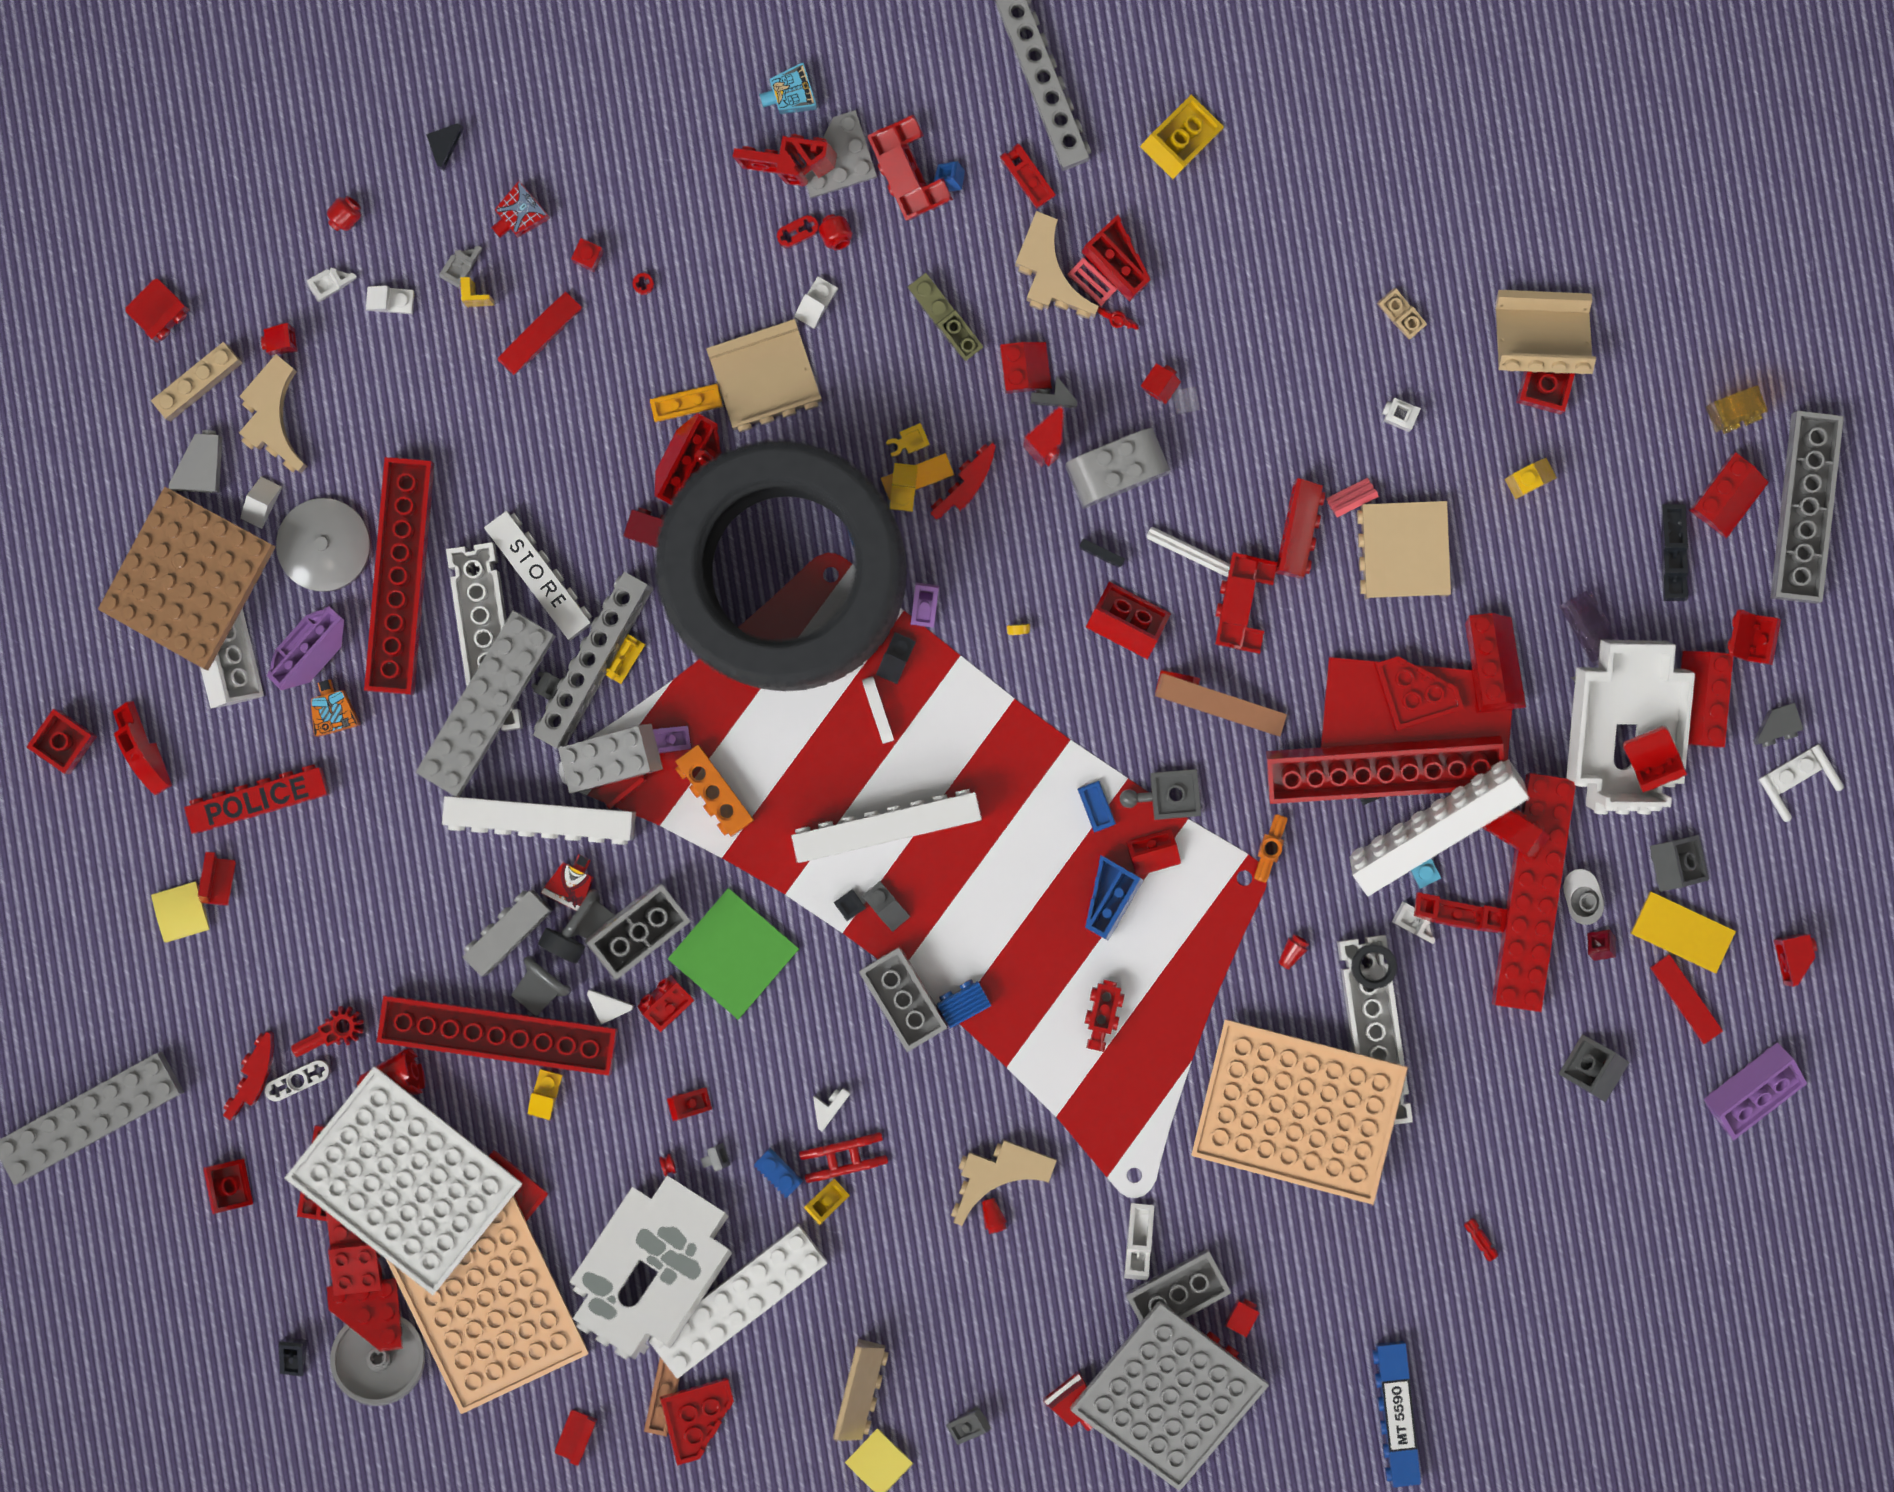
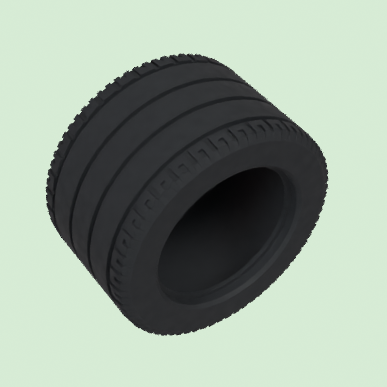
M789 440L757 441L755 444L750 443L738 446L735 450L731 449L718 455V458L712 459L700 467V470L697 473L695 472L684 483L685 486L680 488L672 500V505L667 509L662 520L664 521L663 525H661L658 534V546H656L654 562L656 563V584L658 585L661 605L664 607V612L670 625L673 626L681 641L708 666L732 679L753 687L785 692L800 691L824 686L827 683L845 677L848 673L863 665L885 641L898 618L905 595L907 579L906 551L901 532L887 503L874 484L854 465L833 452L808 443H798ZM778 497L807 499L832 511L842 520L849 532L855 556V571L849 594L838 612L826 624L807 635L787 640H768L751 636L735 626L723 611L716 596L712 573L714 554L718 542L729 524L740 513L756 503Z

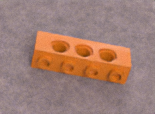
M699 745L675 761L678 765L675 768L682 779L686 777L692 784L689 787L696 798L700 796L706 803L703 805L704 809L710 817L713 815L719 820L717 826L724 836L729 834L730 837H733L754 821ZM697 767L705 769L706 775L702 780H696L693 777V771ZM710 786H717L720 793L716 799H710L707 796V789ZM726 804L731 805L733 808V815L729 818H724L720 812L722 806Z

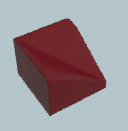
M1610 929L1587 933L1588 955L1594 961L1616 957V937Z

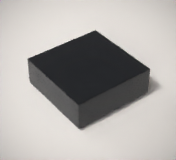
M853 889L834 902L846 921H849L866 909Z

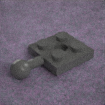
M1197 769L1150 773L1151 792L1136 793L1134 790L1127 789L1120 795V802L1126 808L1134 807L1137 802L1152 801L1154 820L1201 816ZM1172 788H1178L1182 792V798L1179 801L1170 799L1169 791Z

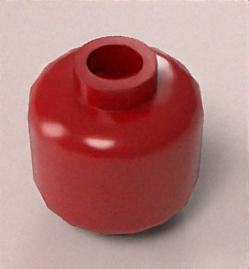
M349 196L338 197L326 212L329 218L328 224L337 231L340 229L344 231L351 230L361 218V206Z
M830 214L823 219L819 226V234L827 248L837 251L844 249L850 244L853 233L843 216Z

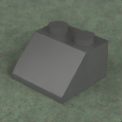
M1699 835L1650 846L1651 859L1654 864L1656 881L1660 892L1683 888L1709 880Z
M1582 1034L1558 1074L1606 1102L1630 1062Z

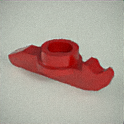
M1098 307L1097 312L1109 319L1110 324L1114 328H1121L1125 325L1128 329H1139V325L1132 319L1127 318L1121 311L1112 312Z

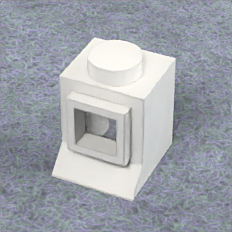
M1394 398L1392 402L1387 401L1382 414L1386 415L1383 421L1410 432L1421 408Z

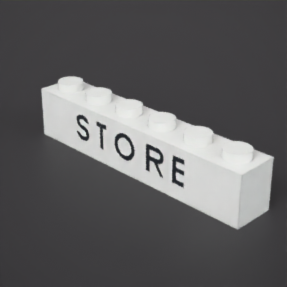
M505 511L485 526L484 529L566 638L571 641L591 626L592 623L589 619L592 618V615L585 606L579 607L575 601L578 597L570 587L566 590L561 583L564 578L557 569L551 570L547 564L550 562L549 558L543 550L540 552L536 550L533 546L536 543L535 539L529 532L524 534L519 527L522 525V522L516 514L510 515Z

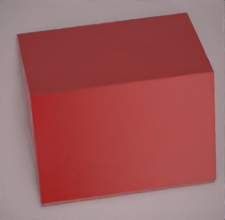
M244 1158L203 1168L212 1214L253 1204Z

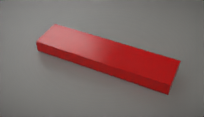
M1670 954L1649 967L1703 1045L1723 1032Z

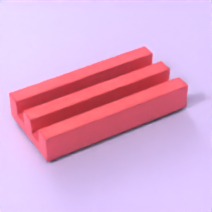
M1084 257L1067 274L1099 306H1102L1117 291V288ZM1084 265L1109 291L1106 292L1080 267ZM1078 272L1103 298L1100 299L1075 273Z
M1366 478L1326 498L1336 517H1339L1379 496L1372 483Z

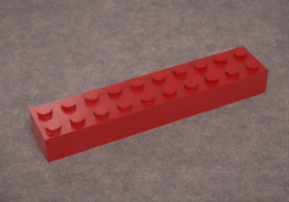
M384 457L364 691L403 695L415 694L435 465L432 461Z
M1501 736L1266 751L1270 804L1449 793L1459 786H1466L1475 776L1479 774L1484 775L1496 763L1504 762V744Z
M1534 773L1526 774L1525 787L1529 799L1522 802L1521 812L1527 816L1525 820L1530 823L1535 820L1546 827L1544 832L1550 838L1535 860L1517 849L1514 851L1506 904L1505 931L1501 937L1492 1005L1542 1012L1576 787L1574 785L1575 782L1569 779Z
M385 995L382 1000L376 1042L610 1076L612 1074L618 1028Z

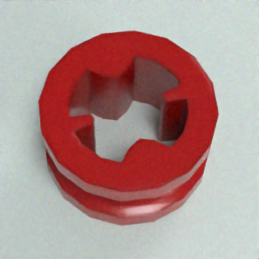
M639 273L633 278V288L638 294L647 295L651 293L654 288V281L650 275ZM641 278H644L645 281L648 279L650 282L646 285L647 289L642 290L641 287L637 288Z
M671 1153L667 1154L665 1158L659 1157L665 1177L670 1172L673 1174L677 1173Z

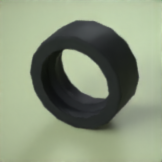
M545 928L538 942V945L545 950L575 964L578 963L585 949V946L570 937L564 938L562 933L550 928Z
M1370 944L1363 946L1355 953L1352 958L1351 969L1354 978L1359 984L1366 988L1379 989L1393 981L1397 972V962L1395 956L1388 948L1382 945ZM1373 952L1383 955L1388 963V971L1385 976L1375 981L1364 977L1360 968L1362 959L1367 954Z

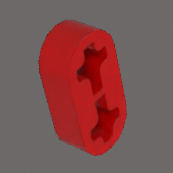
M807 215L781 227L777 232L778 243L784 248H791L812 238L818 232V222L814 217ZM805 221H808L809 224H815L812 226V232L807 230L799 232V229L804 227ZM787 231L788 234L796 231L797 234L791 237V242L788 243L786 240H781L784 237L783 232Z

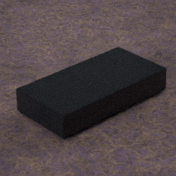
M1084 538L1079 545V549L1118 568H1121L1125 558Z

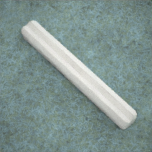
M1154 527L1149 529L1147 539L1226 577L1228 576L1229 563Z

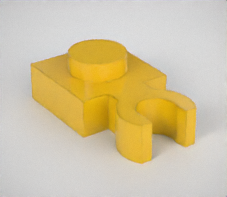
M921 423L900 431L901 439L892 438L886 442L887 446L891 444L898 446L897 451L891 453L892 457L900 455L905 448L908 454L930 445Z

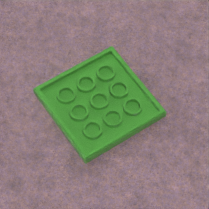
M728 888L669 956L668 960L739 1020L799 948Z

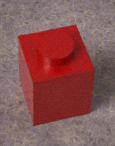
M580 238L571 260L573 263L595 272L604 250L602 247Z
M1156 363L1141 384V387L1148 395L1166 405L1181 381L1176 376L1177 371L1168 365L1162 367Z
M1246 1298L1243 1302L1237 1299L1224 1323L1225 1326L1247 1337L1260 1313L1255 1309L1257 1304Z

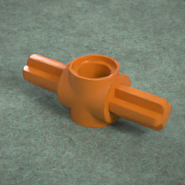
M1275 814L1268 835L1264 834L1257 855L1260 857L1254 875V879L1267 882L1273 863L1278 862L1284 840L1281 838L1287 823L1285 816ZM1270 841L1274 842L1277 846V851L1273 855H1268L1265 852V845Z

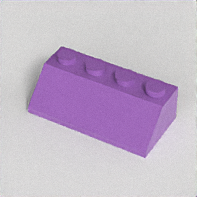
M1777 1042L1772 1047L1766 1049L1754 1061L1748 1063L1736 1075L1730 1077L1718 1089L1712 1091L1703 1100L1713 1116L1734 1141L1804 1087L1807 1082L1795 1060Z

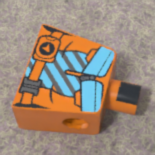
M331 679L319 682L318 687L321 696L311 699L314 736L320 737L360 726V721L346 691L334 692Z

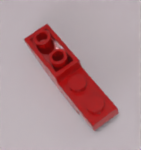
M993 443L989 446L984 444L976 452L978 456L972 462L968 459L959 467L961 472L958 474V477L963 483L961 485L959 482L954 484L948 490L950 495L944 501L942 498H939L931 506L933 511L930 515L936 521L953 506L961 512L977 494L989 473L994 458L996 446Z
M134 701L124 703L113 711L119 728L113 734L123 756L136 776L154 795H159L171 787L172 784L157 743L149 744Z
M267 1031L265 1034L261 1033L254 1042V1045L257 1047L252 1054L248 1052L241 1062L243 1065L241 1072L248 1077L247 1079L245 1077L241 1079L236 1087L239 1090L234 1098L230 1097L223 1107L226 1110L223 1116L230 1121L236 1118L245 1103L250 1106L255 1105L263 1092L271 1071L274 1056V1033L271 1031Z

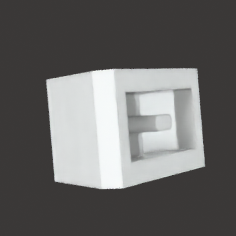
M260 477L246 496L241 519L262 529L282 487Z
M591 989L588 990L587 996L601 1024L634 1008L633 1004Z

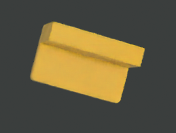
M460 277L461 301L466 307L494 306V300L490 295H476L475 283L470 277Z

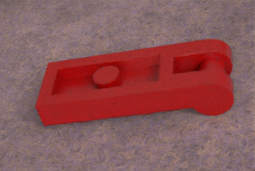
M1017 143L1012 147L1013 150L1007 154L1003 153L999 158L1034 207L1038 209L1054 198L1056 194L1021 145ZM1019 157L1022 162L1015 166L1012 161Z

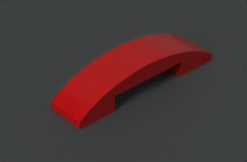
M1416 893L1414 916L1469 930L1504 933L1507 909L1487 905L1480 907L1440 899V896Z

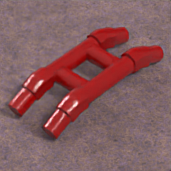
M878 1132L800 1151L799 1156L801 1160L826 1155L829 1169L805 1174V1181L811 1183L888 1164L886 1155L861 1161L858 1147L882 1141V1134ZM849 1150L852 1163L838 1167L835 1153Z

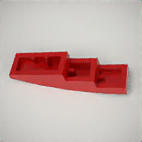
M564 292L513 341L497 360L515 375L540 353L549 341L563 330L564 326L581 311L582 307L567 292Z

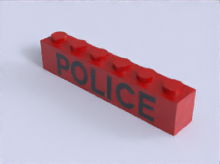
M315 764L301 768V773L293 775V771L279 774L280 779L271 781L270 778L256 781L257 786L249 788L248 784L235 787V792L226 794L225 791L212 794V799L206 801L203 800V797L189 801L190 805L184 807L191 834H198L330 795L323 768H316Z

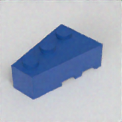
M1100 855L1085 928L1109 941L1144 880Z

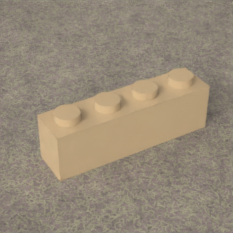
M222 342L154 397L151 402L163 417L171 422L239 367L242 362L232 349Z

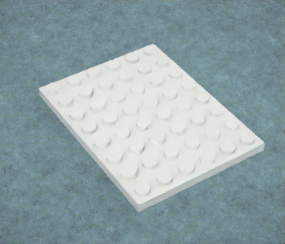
M375 1066L285 1177L287 1181L432 1295L436 1293L522 1185L518 1179Z

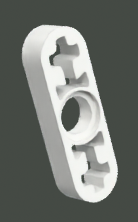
M871 676L862 679L883 744L893 741L894 738L874 678Z
M323 1060L307 1064L269 1082L265 1088V1094L271 1101L283 1100L327 1079L330 1075V1066ZM317 1064L319 1067H324L323 1077H320L319 1074L310 1077L313 1082L309 1083V1076L304 1070L308 1069V1073L315 1071V1065ZM295 1074H300L304 1078V1084L299 1088L293 1086L291 1082ZM286 1078L287 1086L292 1092L288 1093V1088L280 1091V1097L276 1094L272 1095L273 1085L275 1084L277 1087L284 1085L283 1079Z

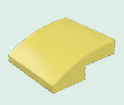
M196 881L151 895L158 925L165 943L210 930L206 909L198 898L199 885Z
M876 1429L845 1462L874 1492H887L914 1464L879 1429Z

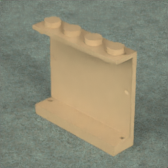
M1498 290L1495 304L1498 369L1593 374L1596 356H1592L1589 314L1592 294Z
M795 319L706 348L733 430L738 429L739 432H744L752 429V424L760 422L761 425L773 422V417L783 415V418L796 414L797 409L805 407V410H810L819 406L818 402L822 401Z
M1447 501L1363 504L1361 510H1357V524H1361L1362 533H1358V547H1362L1363 557H1359V570L1363 571L1364 580H1360V594H1364V599L1451 595Z

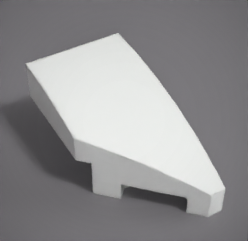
M330 268V270L326 269L308 279L306 283L317 301L320 302L354 281L357 277L353 273L348 274Z
M1402 902L1392 922L1434 944L1435 939L1431 933L1430 921L1414 916L1415 907Z

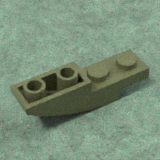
M923 273L907 286L924 312L964 361H967L983 348V345L957 311L949 304L927 273Z

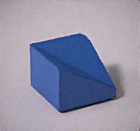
M958 161L938 164L934 182L944 179L949 192L962 190L965 170Z

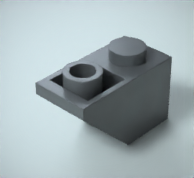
M1795 703L1767 712L1753 740L1755 745L1762 744L1763 747L1776 744L1775 739L1784 736V739L1788 740L1799 736L1797 731L1803 730V726Z

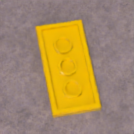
M1650 891L1630 934L1716 974L1736 931Z

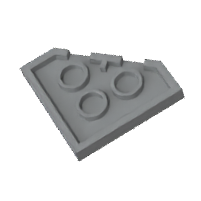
M856 110L833 117L823 139H826L837 153L835 168L821 178H818L813 171L805 175L808 179L806 186L810 199L877 178Z

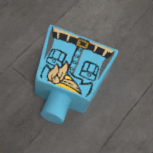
M804 63L798 64L769 79L772 90L759 94L763 107L777 104L780 114L817 109Z

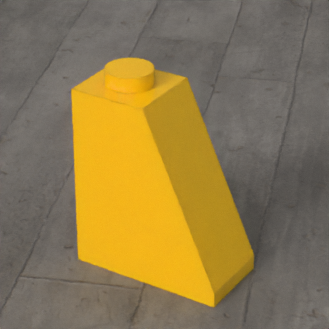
M1544 458L1513 473L1505 481L1516 500L1553 481L1557 477L1547 458Z

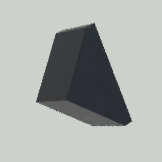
M454 124L426 134L436 164L440 170H445L464 131L460 124Z
M284 1337L279 1341L280 1374L304 1376L308 1340Z

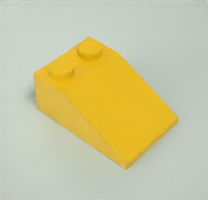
M1190 95L1150 134L1140 148L1174 179L1224 126L1195 97Z

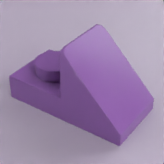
M916 583L911 625L934 628L939 593L938 585Z
M688 726L653 729L659 753L691 749Z

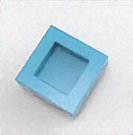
M1431 858L1411 870L1419 889L1441 879Z

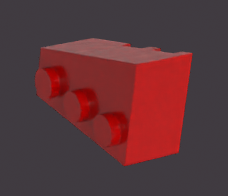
M1118 214L1084 246L1081 252L1130 302L1147 286L1151 279L1138 253L1136 254L1131 244V239L1126 233Z

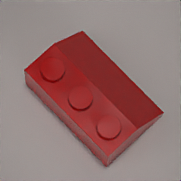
M1735 452L1729 456L1689 511L1723 537L1727 538L1769 482L1754 465Z
M1109 581L1086 628L1148 660L1171 613Z

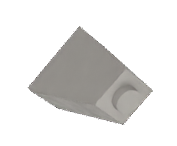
M202 430V434H195L169 483V489L173 491L219 493L223 437L216 435V431Z

